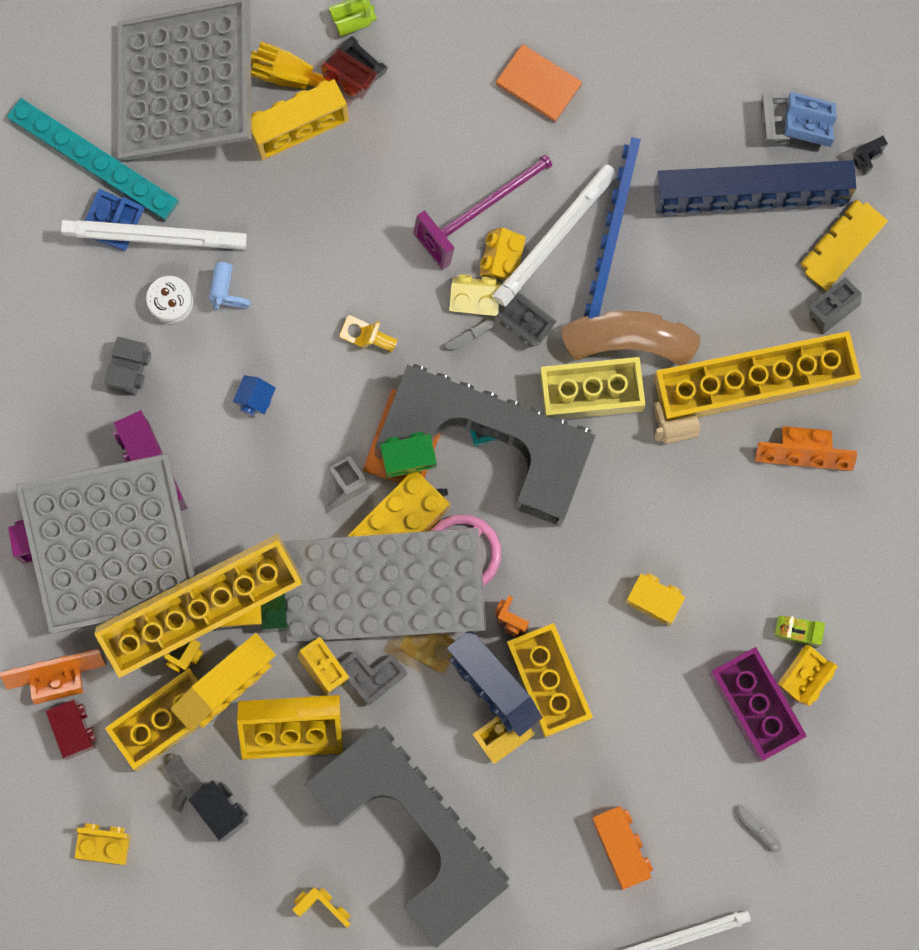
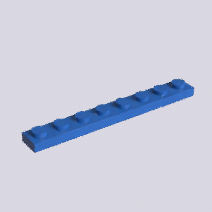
M631 137L630 145H624L622 158L626 159L624 167L619 166L616 181L621 183L619 190L614 189L611 203L615 204L614 212L608 213L605 225L610 227L609 234H603L600 249H604L603 258L598 257L595 271L599 272L597 281L592 280L589 292L594 297L592 304L587 303L584 317L588 316L589 319L599 317L641 141L639 138Z

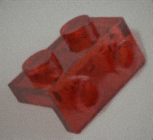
M337 48L327 63L323 62L321 65L323 78L328 81L335 79L336 83L342 86L344 92L351 97L357 96L363 99L378 78L377 72Z

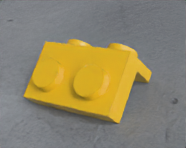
M503 227L490 230L485 239L486 248L484 256L480 261L481 270L479 275L482 277L492 276L502 281L509 278L520 265L526 236Z
M195 639L192 640L180 660L165 654L164 659L167 660L165 665L177 673H180L181 670L186 671L191 664L197 665L204 653L200 650L202 644Z
M806 644L780 679L778 686L796 702L811 706L819 698L820 692L826 683L833 678L838 666L826 660L813 647Z

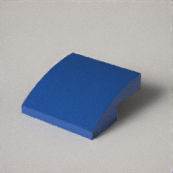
M98 189L85 221L137 225L145 207L127 198L122 197L121 199L102 189ZM93 239L126 251L130 241Z

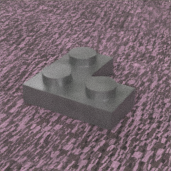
M357 650L340 663L349 676L347 680L368 706L408 675L393 654L388 656L374 669L370 668Z

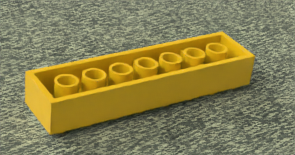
M850 331L657 370L653 378L666 422L693 415L703 417L853 386L859 382L861 375Z
M278 533L98 625L94 635L120 678L302 585V576Z

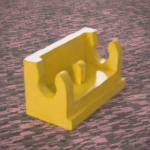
M321 637L299 650L297 658L324 696H329L337 687H341L349 679V676Z

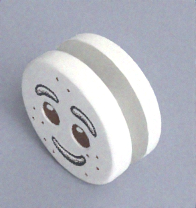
M164 276L155 280L150 285L146 295L147 306L155 319L165 324L182 322L190 315L194 301L190 288L178 277Z

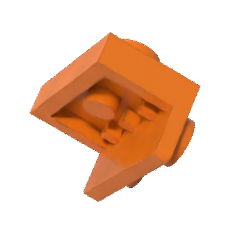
M508 595L506 600L501 599L495 611V616L498 617L497 624L504 627V632L517 638L518 635H525L530 622L508 612L513 602V597Z

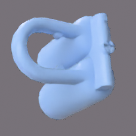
M217 262L213 270L209 300L213 303V309L215 311L219 310L220 305L238 308L250 307L251 301L228 295L233 265L225 262Z

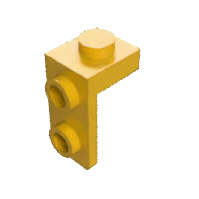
M314 887L308 894L303 891L293 901L296 906L292 910L299 917L319 899L347 928L352 924L349 921L351 915L341 905L337 909L330 902L333 897L323 887L320 890Z

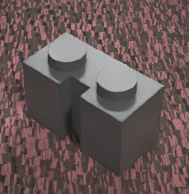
M117 336L112 353L113 358L111 364H109L104 384L108 389L136 395L138 389L143 387L145 376L142 373L144 366H148L150 363L151 352H149L146 343Z

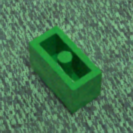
M416 432L410 434L408 439L400 440L399 437H392L384 440L385 443L380 444L386 478L436 468L437 462L431 434L424 435V432Z

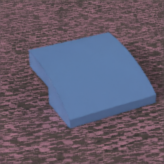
M790 92L785 116V136L831 147L834 141L833 125L837 118L836 103Z

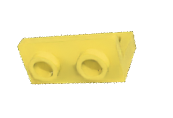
M459 274L458 277H453L449 311L497 316L499 304L493 295L501 286V281H496L497 279L494 277L473 279L471 275Z

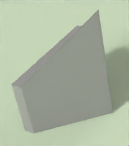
M350 456L329 467L330 480L326 513L369 489L366 478Z

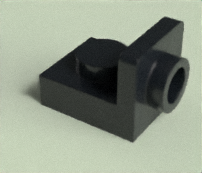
M884 135L858 147L853 154L856 168L861 170L864 175L868 174L873 168L870 160L877 159L884 154L883 151L888 144Z

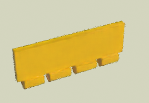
M856 199L844 212L847 217L842 215L829 229L835 238L831 234L826 233L814 247L820 255L811 250L800 263L806 269L804 274L825 292L831 288L888 222L885 217L867 202L862 204Z

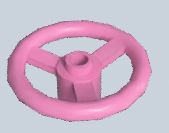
M452 515L440 520L430 531L445 530L456 524H469L473 528H479V537L482 533L487 536L491 545V561L487 570L482 574L484 587L496 575L501 563V544L496 532L484 520L472 515Z

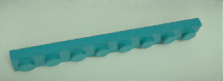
M20 98L7 115L11 122L137 204L144 206L145 209L165 222L179 204L177 198L26 100Z

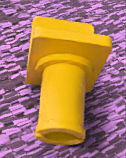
M351 315L346 317L339 334L341 339L363 349L374 344L391 353L397 343L396 338L378 331L380 322L376 321L368 324ZM357 324L360 327L361 333L359 337L353 338L348 334L349 325Z

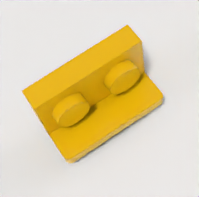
M84 823V828L77 827L78 838L74 859L127 865L131 834H126L125 828L110 826L109 831L99 830L100 825Z

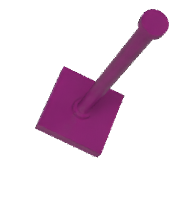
M544 154L540 157V161L441 230L425 210L416 216L413 234L440 268L444 270L451 264L455 248L447 237L545 168H551L553 165L550 158Z

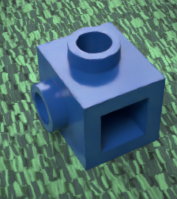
M244 375L233 403L241 407L240 411L251 416H254V413L265 415L266 410L271 404L276 387L259 377Z

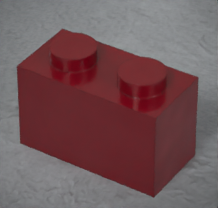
M73 699L45 711L63 759L68 760L96 749L94 742L97 741L93 728H88L85 718H88V714L83 703L79 704L78 701Z

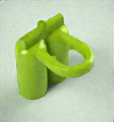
M345 0L328 7L340 37L366 28L377 20L373 10L375 7L371 5L369 0Z

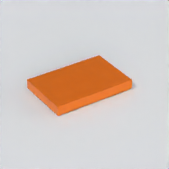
M522 44L497 79L496 85L556 123L582 86V81Z

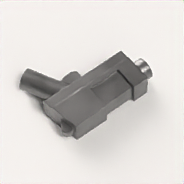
M172 753L166 758L168 763L164 766V769L177 783V785L173 786V790L178 795L172 809L181 813L187 798L193 796L204 785L188 769L180 755L176 756Z

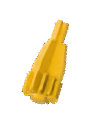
M261 41L258 50L252 51L251 76L279 86L306 89L307 85L315 87L322 81L333 80V78L313 72L314 66L291 52L279 49V47Z

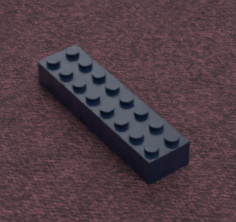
M854 160L660 170L657 172L653 186L655 213L667 217L686 212L687 215H697L702 211L720 214L725 212V210H734L737 213L749 211V209L770 211L777 207H783L784 210H793L797 206H807L809 209L819 208L822 205L843 207L849 203L857 189Z

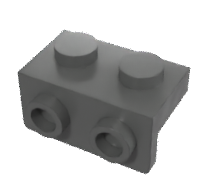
M520 292L497 315L501 319L500 324L509 331L514 329L520 334L519 339L528 346L532 344L534 346L540 345L557 322Z

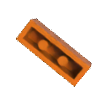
M618 806L592 817V822L621 890L652 878L650 872L653 871L650 860L648 857L643 858L639 849L643 847L638 833L633 834L629 824H632L633 821L627 809L623 810L621 806Z

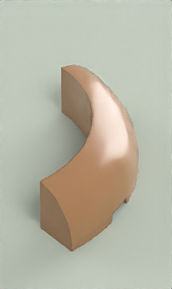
M640 311L605 312L604 316L591 319L585 316L562 326L561 330L565 346L576 361L603 351L632 349L660 355L681 366L686 365L694 357L700 344V335L680 322L674 324L663 320L661 315Z

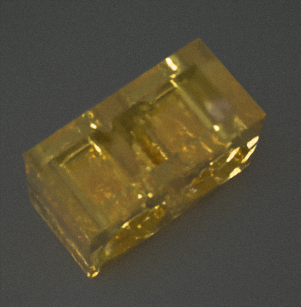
M435 633L421 634L427 638V643L423 647H417L412 642L416 635H407L400 647V651L444 676L451 664L449 658L452 656L449 653L446 659L439 660L435 657L434 652L439 647L447 649L456 640L445 634L443 637Z

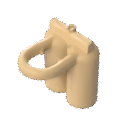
M660 402L654 403L655 416L659 427L656 433H653L655 441L670 444L699 437L700 424L697 415L665 422Z

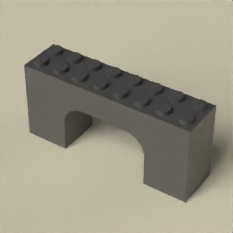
M407 365L375 446V457L382 459L380 444H384V440L392 437H399L400 440L408 439L410 434L416 432H424V435L431 434L432 443L440 432L451 427H462L473 430L481 435L492 437L497 441L518 449L527 462V475L514 509L561 526L565 520L596 435L591 434V430L586 427L577 426L575 428L567 425L568 421L562 418H548L544 416V412L538 409H524L517 401L498 399V395L493 392L484 390L482 393L474 390V386L469 383L460 382L458 384L450 381L451 378L445 374H431L427 372V368L421 365Z
M375 725L306 782L305 786L338 826H341L368 802L376 798L386 797L399 802L424 831L440 853L441 868L436 879L403 907L437 948L509 887L506 882L510 878L501 867L495 869L490 861L493 858L484 847L478 849L473 842L476 839L474 834L467 826L464 829L460 827L457 823L460 817L451 806L446 809L442 805L443 797L434 786L430 789L424 783L427 777L418 766L414 769L408 763L411 760L410 756L401 746L397 749L392 744L395 739L385 726L380 729L378 725Z

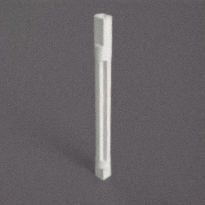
M605 164L536 247L493 295L498 304L505 307L570 229L617 177L613 167Z
M62 220L61 226L62 235L76 236L78 238L246 250L247 233L81 220Z

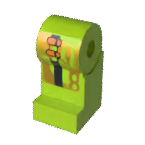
M777 616L774 636L818 648L822 645L825 623L788 616Z

